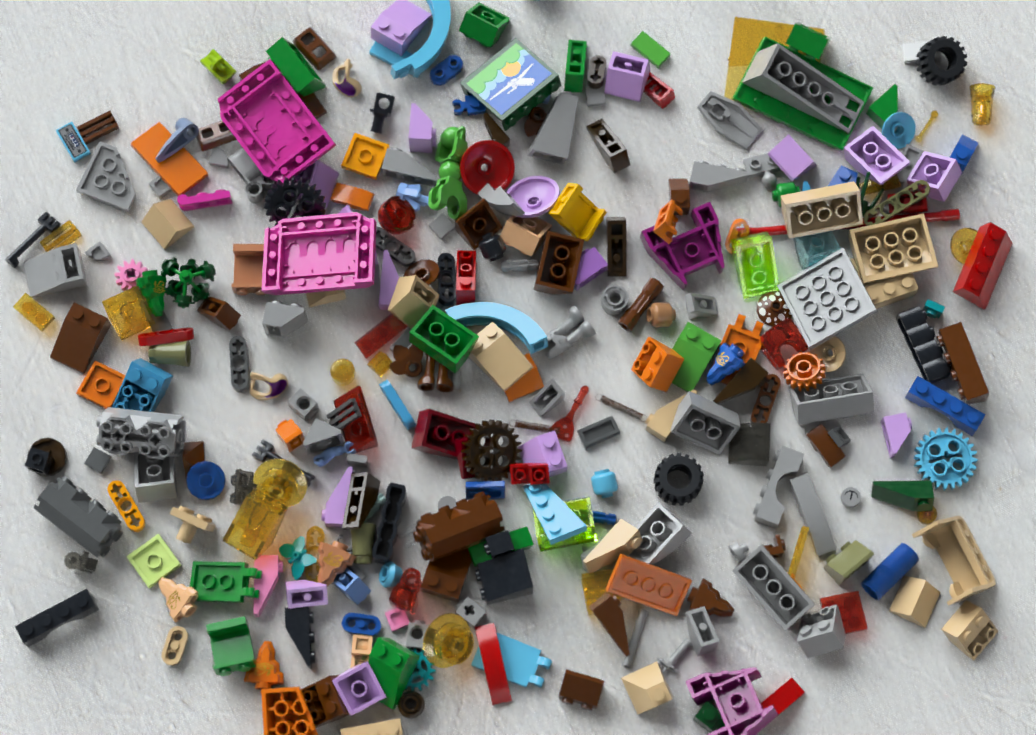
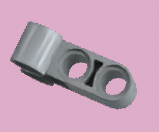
M243 147L227 158L231 166L247 184L245 191L249 201L252 203L261 202L264 198V191L268 192V189L271 190L272 184L277 185L275 181L266 183L268 178L262 174ZM253 190H259L257 194H251Z

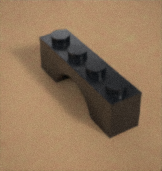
M85 589L16 625L15 628L23 644L30 647L45 639L56 628L68 622L83 619L98 611L99 608L91 592Z

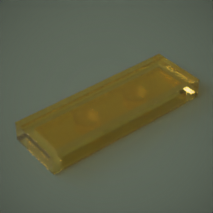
M806 526L801 527L788 571L793 580L795 579L809 532V527Z

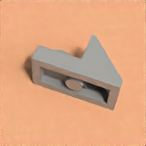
M696 293L685 295L689 319L718 315L715 297Z

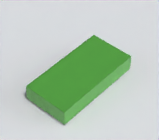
M644 31L630 45L657 68L671 54Z

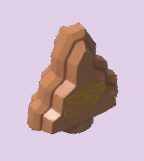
M335 540L332 545L320 542L317 550L320 554L318 563L321 567L318 573V583L326 584L328 587L334 582L337 574L344 573L347 566H352L356 556L347 552V545Z

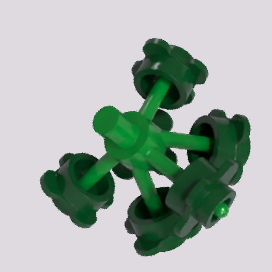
M173 257L170 260L165 259L163 261L161 276L169 275L172 277L176 274L179 275L180 281L169 280V285L165 288V294L174 297L175 300L172 302L178 303V307L184 309L189 307L190 304H195V302L207 299L210 296L208 292L210 285L208 283L195 284L193 280L201 275L204 280L210 279L211 282L214 281L216 271L213 264H209L205 260L204 265L199 267L195 259H189L188 263L182 265L179 271L177 258ZM190 284L193 286L191 289L193 298L187 295V286Z

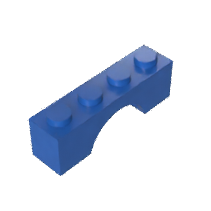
M919 376L916 377L905 396L906 399L920 407H928L942 413L954 423L955 427L971 436L977 431L986 415Z

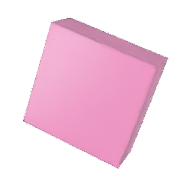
M403 605L385 612L392 632L404 628L410 623Z

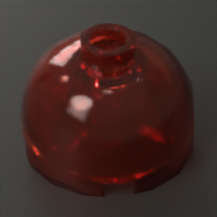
M400 196L390 197L381 204L378 210L380 226L387 233L393 235L406 233L415 225L413 224L416 219L414 208L407 200L399 199Z

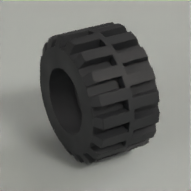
M947 36L936 37L919 49L920 52L916 55L919 58L916 60V64L919 65L916 68L917 72L921 71L920 77H925V82H932V85L936 86L939 84L941 86L959 78L960 74L965 71V68H963L967 66V61L964 60L967 58V54L963 53L965 48L959 46V41L954 42L952 37L948 39ZM936 51L946 56L948 60L947 70H942L936 65Z
M677 453V456L671 454L668 458L662 459L654 475L655 491H658V496L660 498L663 497L664 502H672V505L675 506L676 503H680L681 506L686 502H692V499L698 496L704 481L701 465L696 464V459L693 458L691 460L689 458L690 455L681 456L682 453ZM675 470L683 471L688 475L690 484L683 489L674 488L667 480L668 474Z

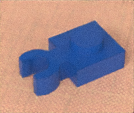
M472 95L465 96V101L463 102L458 99L452 101L453 106H460V109L454 110V115H461L464 111H467L468 116L484 114L486 112L485 106Z

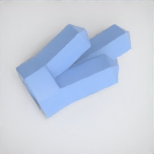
M401 182L396 192L395 202L402 203L417 212L420 210V206H429V197L421 195L422 187L420 184H405Z

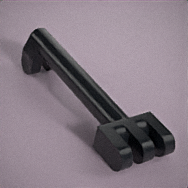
M45 212L38 219V223L41 226L5 259L13 268L19 265L17 258L46 230L53 234L60 227L61 223L59 221L55 222L56 219L53 216L49 218L50 214L48 212Z
M264 439L261 440L260 443L266 447L264 449L258 445L256 449L261 452V455L253 452V457L263 463L266 458L272 460L302 478L303 484L308 487L310 486L311 480L315 478L313 474L305 472L273 453L274 446Z

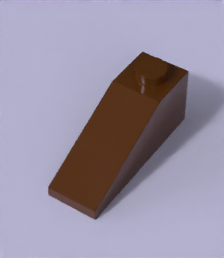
M607 592L588 607L621 652L627 657L630 655L624 615L619 607L622 603L615 594L611 596Z

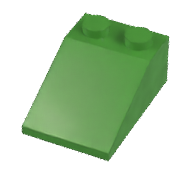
M688 322L672 348L684 358L672 384L686 392L694 390L720 347L721 340Z

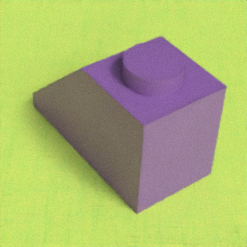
M595 247L590 250L587 248L581 253L574 285L576 291L607 271L608 264Z

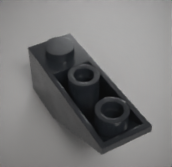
M309 606L285 608V628L308 668L312 669V663H315V651H311V643H315L314 631H311V624H314V612H310Z

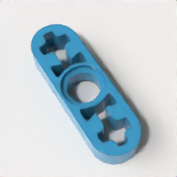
M388 380L380 383L379 386L405 428L410 430L415 427L414 419Z

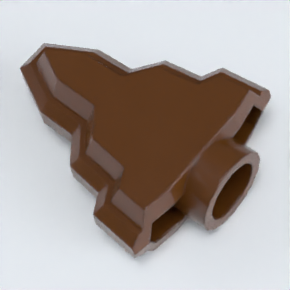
M704 578L698 588L692 587L687 599L691 603L688 611L705 606L708 616L715 614L719 617H732L735 610L728 601L720 597L719 591L712 587V583Z

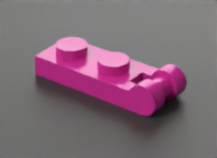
M220 189L215 191V193L207 194L206 192H201L196 196L190 197L181 194L178 196L177 201L181 210L190 211L232 204V197L229 190Z

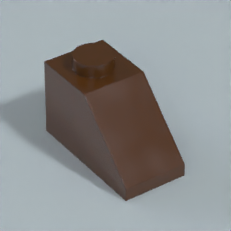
M687 178L668 179L669 201L673 199L675 204L683 210V215H689L690 190Z
M210 296L196 310L218 326L231 330L237 324L241 316L226 301Z

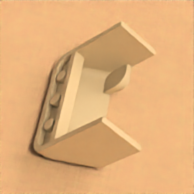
M961 516L937 520L912 534L913 538L922 536L925 546L937 549L954 583L950 585L949 593L953 599L946 602L948 606L964 601L996 585L994 575L967 523Z

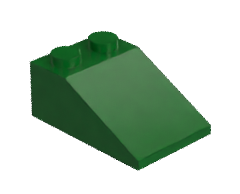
M385 637L377 638L369 655L368 663L386 695V698L379 702L395 710L420 656L392 639Z

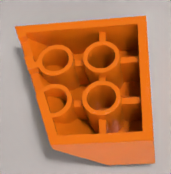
M300 687L261 689L264 735H318Z

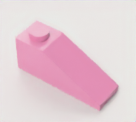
M255 555L254 568L262 571L261 579H254L255 590H260L259 598H254L253 614L255 617H260L280 579V573H283V561H280L278 555Z

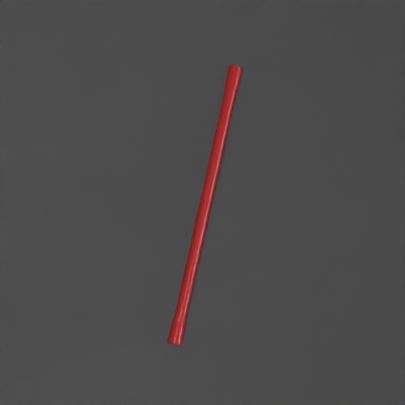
M959 209L942 210L940 212L924 213L926 222L960 220ZM923 213L896 215L887 221H892ZM871 217L867 222L874 224L877 217ZM863 220V225H858V226H853V227H847V228H842V229L861 228V227H865V226H867V225L864 223V220ZM786 226L750 227L747 239L787 234ZM737 228V229H738V235H739L740 230H741V229L744 230L745 228Z

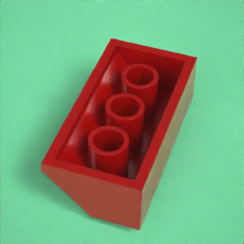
M991 222L979 227L953 289V293L982 309H986L1013 244L1004 229Z

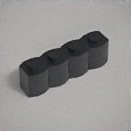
M916 306L898 313L896 316L897 323L904 334L906 343L912 352L923 379L933 384L948 378L951 366L946 364L942 356L943 348L934 339L936 335L933 327H929L926 322L928 317L925 310H921L920 306Z
M391 482L387 487L386 502L381 511L382 521L377 529L378 539L373 546L375 563L385 564L393 559V546L398 538L397 527L402 521V508L407 499L405 485Z

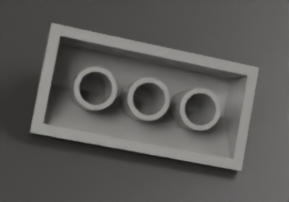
M864 374L822 380V384L816 383L817 388L814 389L811 386L809 391L803 388L800 392L798 387L792 389L791 386H788L794 416L798 425H807L817 421H829L835 418H847L853 415H866L867 413L874 412L873 391Z
M762 544L733 570L785 631L792 627L815 605Z

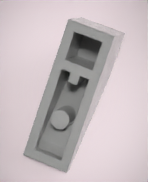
M387 148L382 165V175L433 187L436 186L437 177L410 155L399 148Z

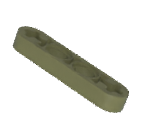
M924 180L916 181L867 211L863 218L864 223L870 226L886 222L927 197L930 193L929 184ZM920 184L921 186H926L925 193L918 192L915 194L916 199H914L909 191L913 189V192L917 191ZM908 194L911 198L910 202L902 204L900 202L901 195ZM885 205H893L894 211L891 214L884 213L883 208ZM880 209L881 214L885 218L881 219L878 216L874 224L872 222L868 223L869 215H878L879 213L876 210Z

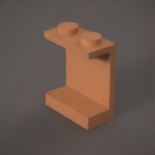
M233 244L235 256L233 293L237 295H247L248 293H255L260 296L266 295L262 292L264 244Z

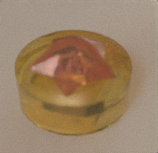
M934 506L932 511H917V518L923 524H931L937 517V510Z

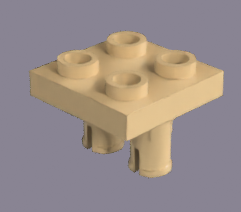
M185 506L173 507L170 512L171 515L182 519L183 524L176 539L191 544L198 528L213 532L216 525L211 523V518L201 514L195 516V511Z

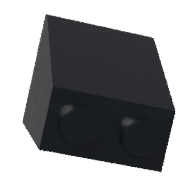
M524 549L477 564L478 570H475L477 582L481 581L483 588L479 589L482 601L486 600L487 605L533 594V583Z

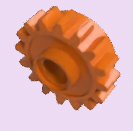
M800 352L796 355L793 354L790 359L786 360L787 365L783 366L784 379H786V384H791L792 389L798 387L800 392L803 388L809 391L811 386L814 389L817 388L816 383L822 384V378H825L826 370L822 358L818 359L817 354Z

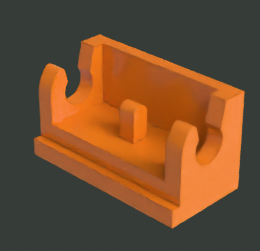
M673 199L660 209L653 230L655 234L668 244L672 242V236L677 235L675 226L679 219L674 215V211L678 212L681 216L683 215V210L675 204Z

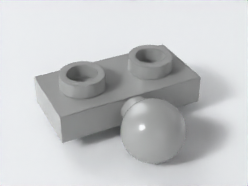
M768 153L743 159L746 172H749L748 179L764 175L762 177V184L765 187L772 188L776 185L777 178L772 173L781 171V169L767 155Z

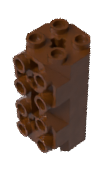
M480 492L474 495L473 499L467 501L465 498L456 502L457 506L452 509L447 505L440 508L437 513L432 514L429 512L420 517L421 520L417 522L413 537L422 548L421 555L423 559L434 562L486 541V537L504 532V526H500L503 517L497 503L494 500L490 501L491 497Z

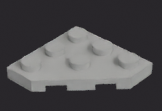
M99 141L76 191L79 194L129 212L136 194L116 147Z

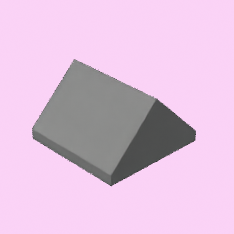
M316 418L303 443L307 455L342 444L344 440L340 429Z

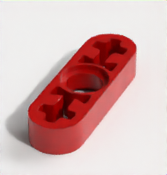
M187 327L142 333L138 335L139 346L194 339V330Z

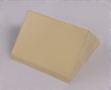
M171 199L153 204L141 221L164 250L194 228V225Z
M904 576L889 612L925 628L941 592L926 580Z

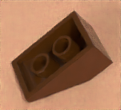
M74 302L64 319L50 358L84 374L111 326L109 319Z
M468 548L434 562L429 561L420 587L421 591L458 603L472 563Z

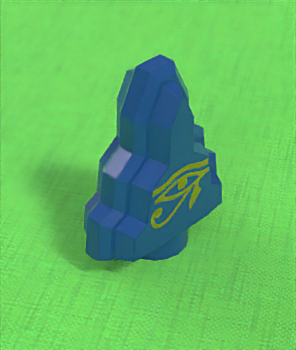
M723 343L720 346L719 353L715 357V364L707 375L706 381L709 385L712 386L719 383L727 375L734 373L745 365L744 360L741 358L745 353L734 343L731 346L727 343Z

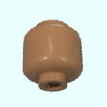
M653 303L647 309L646 318L653 327H669L672 321L676 319V311L669 303Z

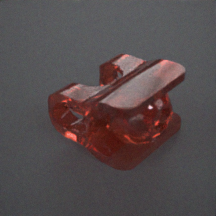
M789 318L773 326L760 337L762 343L760 351L777 370L785 365L784 358L781 355V346L790 345L799 353H803L808 349L803 336Z
M408 568L404 571L400 582L393 588L390 594V606H395L404 611L410 610L411 614H415L419 604L418 595L422 584L421 575L417 569ZM411 579H416L414 583L408 582Z

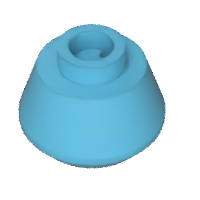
M392 561L385 563L379 573V581L384 588L398 586L404 579L402 569Z

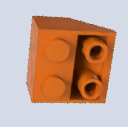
M648 336L631 370L649 387L667 392L684 358L675 350Z

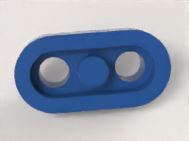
M456 55L448 56L431 69V82L437 86L446 84L462 71V59ZM456 62L457 64L453 66L450 63ZM440 72L442 75L437 76L436 73Z
M348 613L342 619L343 629L351 634L376 636L381 631V622L379 618L373 615ZM350 621L356 622L354 627H350L348 624ZM371 623L375 624L373 630L368 629V625Z

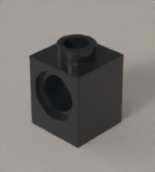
M31 447L24 466L31 472L48 476L54 457L49 452Z
M508 530L486 537L487 543L483 544L487 556L491 555L492 559L515 551Z

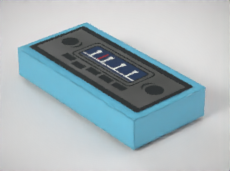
M73 122L56 130L74 163L91 154Z

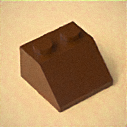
M566 669L558 698H561L563 703L573 705V702L581 704V708L592 711L593 708L597 709L605 681Z

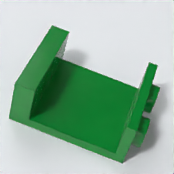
M245 616L206 624L214 659L213 670L216 675L228 676L231 672H246L256 667L249 624Z

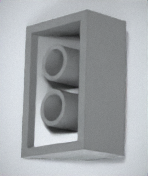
M689 391L678 406L670 431L720 455L741 426L738 413Z

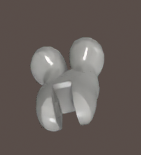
M576 306L570 308L569 318L566 322L546 334L548 345L552 342L556 344L546 353L549 359L569 350L577 340L583 337H592L596 334L594 328L587 320H584L583 315ZM581 324L579 328L575 330L573 333H571L569 336H563L572 328Z

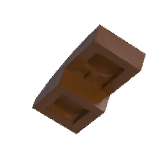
M819 424L806 434L815 451L820 453L828 467L834 466L846 457L822 424Z

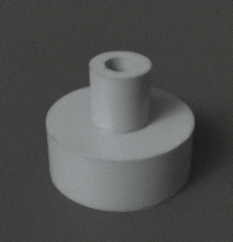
M735 542L728 546L732 556L738 563L746 559L744 553L749 550L746 543L739 546Z

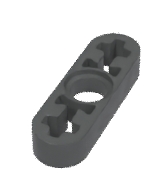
M376 227V235L380 233V238L384 240L383 245H381L382 240L376 238V247L382 252L388 250L386 248L387 244L394 242L397 244V248L394 251L388 250L390 257L405 267L415 263V252L410 247L382 228ZM401 248H403L401 251L404 255L410 254V260H404V256L399 253Z
M236 336L229 343L231 384L234 390L243 392L249 387L248 346L243 337ZM237 342H240L241 345H243L240 346L241 355H237V349L236 347H233L237 345ZM238 359L245 362L244 367L241 369L234 367V363ZM238 374H241L242 380L245 382L242 383L241 387L235 383L239 381Z

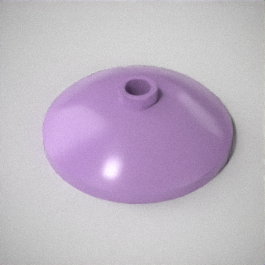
M544 176L524 178L514 183L507 190V193L513 197L525 212L523 216H517L522 218H533L547 213L553 208L560 196L557 183L551 178Z

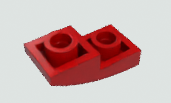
M548 463L510 464L511 485L550 483Z

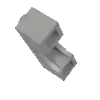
M782 446L780 451L776 450L773 461L776 462L775 466L769 469L766 476L769 479L768 485H763L759 495L763 497L760 504L756 503L753 514L756 515L754 521L775 529L777 528L785 507L776 496V485L785 477L796 476L804 457L803 453Z

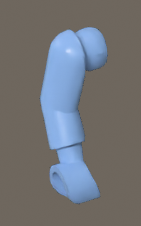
M348 441L344 446L329 447L321 454L314 456L313 460L315 461L313 462L317 466L323 467L335 456L343 455L344 453L355 454L356 449L353 448L349 451V448L354 443Z

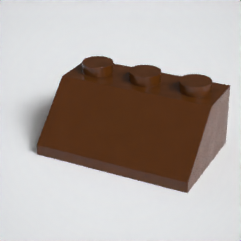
M547 231L533 290L551 295L572 294L584 239Z

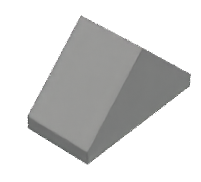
M552 378L529 403L539 416L542 417L564 401L565 392Z

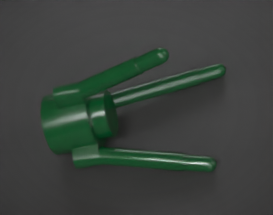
M869 171L866 174L860 195L862 217L876 205L884 192V188H882L870 206H868L869 202L864 200L871 174ZM858 176L856 185L860 189L861 177Z

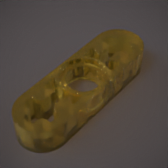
M313 526L307 531L306 554H310L313 550H318L319 546L314 545V539L310 537L314 534V531H318V534L321 535V537L317 538V544L319 545L320 542L325 543V534L322 528ZM316 565V571H317V573H319L320 568H321V567L318 566V565ZM306 566V579L318 583V575L316 579H312V576L309 575V573L313 572V566Z

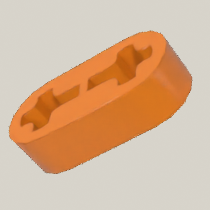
M736 219L731 225L725 240V248L730 254L736 255L743 249L750 231L746 220ZM741 224H743L745 229H741L738 235V229L736 227H740ZM735 240H736V243H737L738 246H737V247L734 246L733 249H732L731 246H730V243H731V244H734V242H735Z

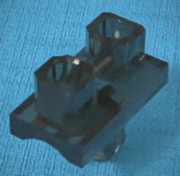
M236 469L235 474L231 476V484L235 486V493L230 495V503L252 507L253 491L259 489V485L253 483L254 472Z
M83 551L80 555L76 552H70L65 556L64 564L69 569H75L74 574L80 575L83 572L92 574L95 572L98 560L88 557L89 552Z

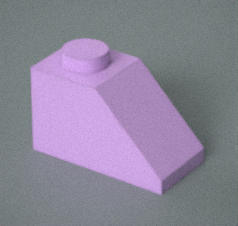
M906 412L885 416L880 421L890 458H894L910 433V429H912L911 419L907 418Z
M308 580L285 582L288 609L328 604L326 584Z

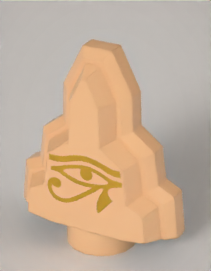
M164 577L160 579L158 584L161 593L166 598V606L169 608V615L174 622H178L183 617L191 616L197 609L194 603L199 596L198 592L192 586L177 585L173 580Z

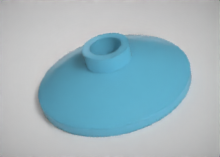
M896 112L890 115L884 122L882 135L896 149L903 148L912 141L915 135V122L909 114Z

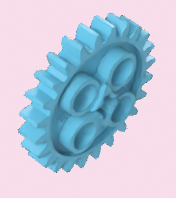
M946 427L942 433L941 429L938 428L936 434L931 430L929 436L925 434L922 437L924 441L920 440L917 443L920 447H916L914 450L919 453L913 457V459L919 460L914 464V467H920L917 474L923 473L922 480L928 478L929 481L934 482L935 489L942 485L943 490H946L949 485L950 489L953 490L955 484L960 488L962 482L967 483L969 481L967 477L974 475L971 471H975L977 468L973 464L978 459L972 457L977 451H971L974 444L968 445L969 437L963 440V433L961 432L959 435H956V429L949 433L948 427ZM949 444L955 445L956 448H957V451H956V452L951 451V450L948 448V445H949ZM929 448H935L938 451V455L931 454ZM943 456H945V458H950L948 462H946L945 459H943V460H940V459H941ZM953 463H959L961 470H956L953 467ZM935 466L941 467L942 470H943V473H942V474L936 473L935 470H934V467H935Z

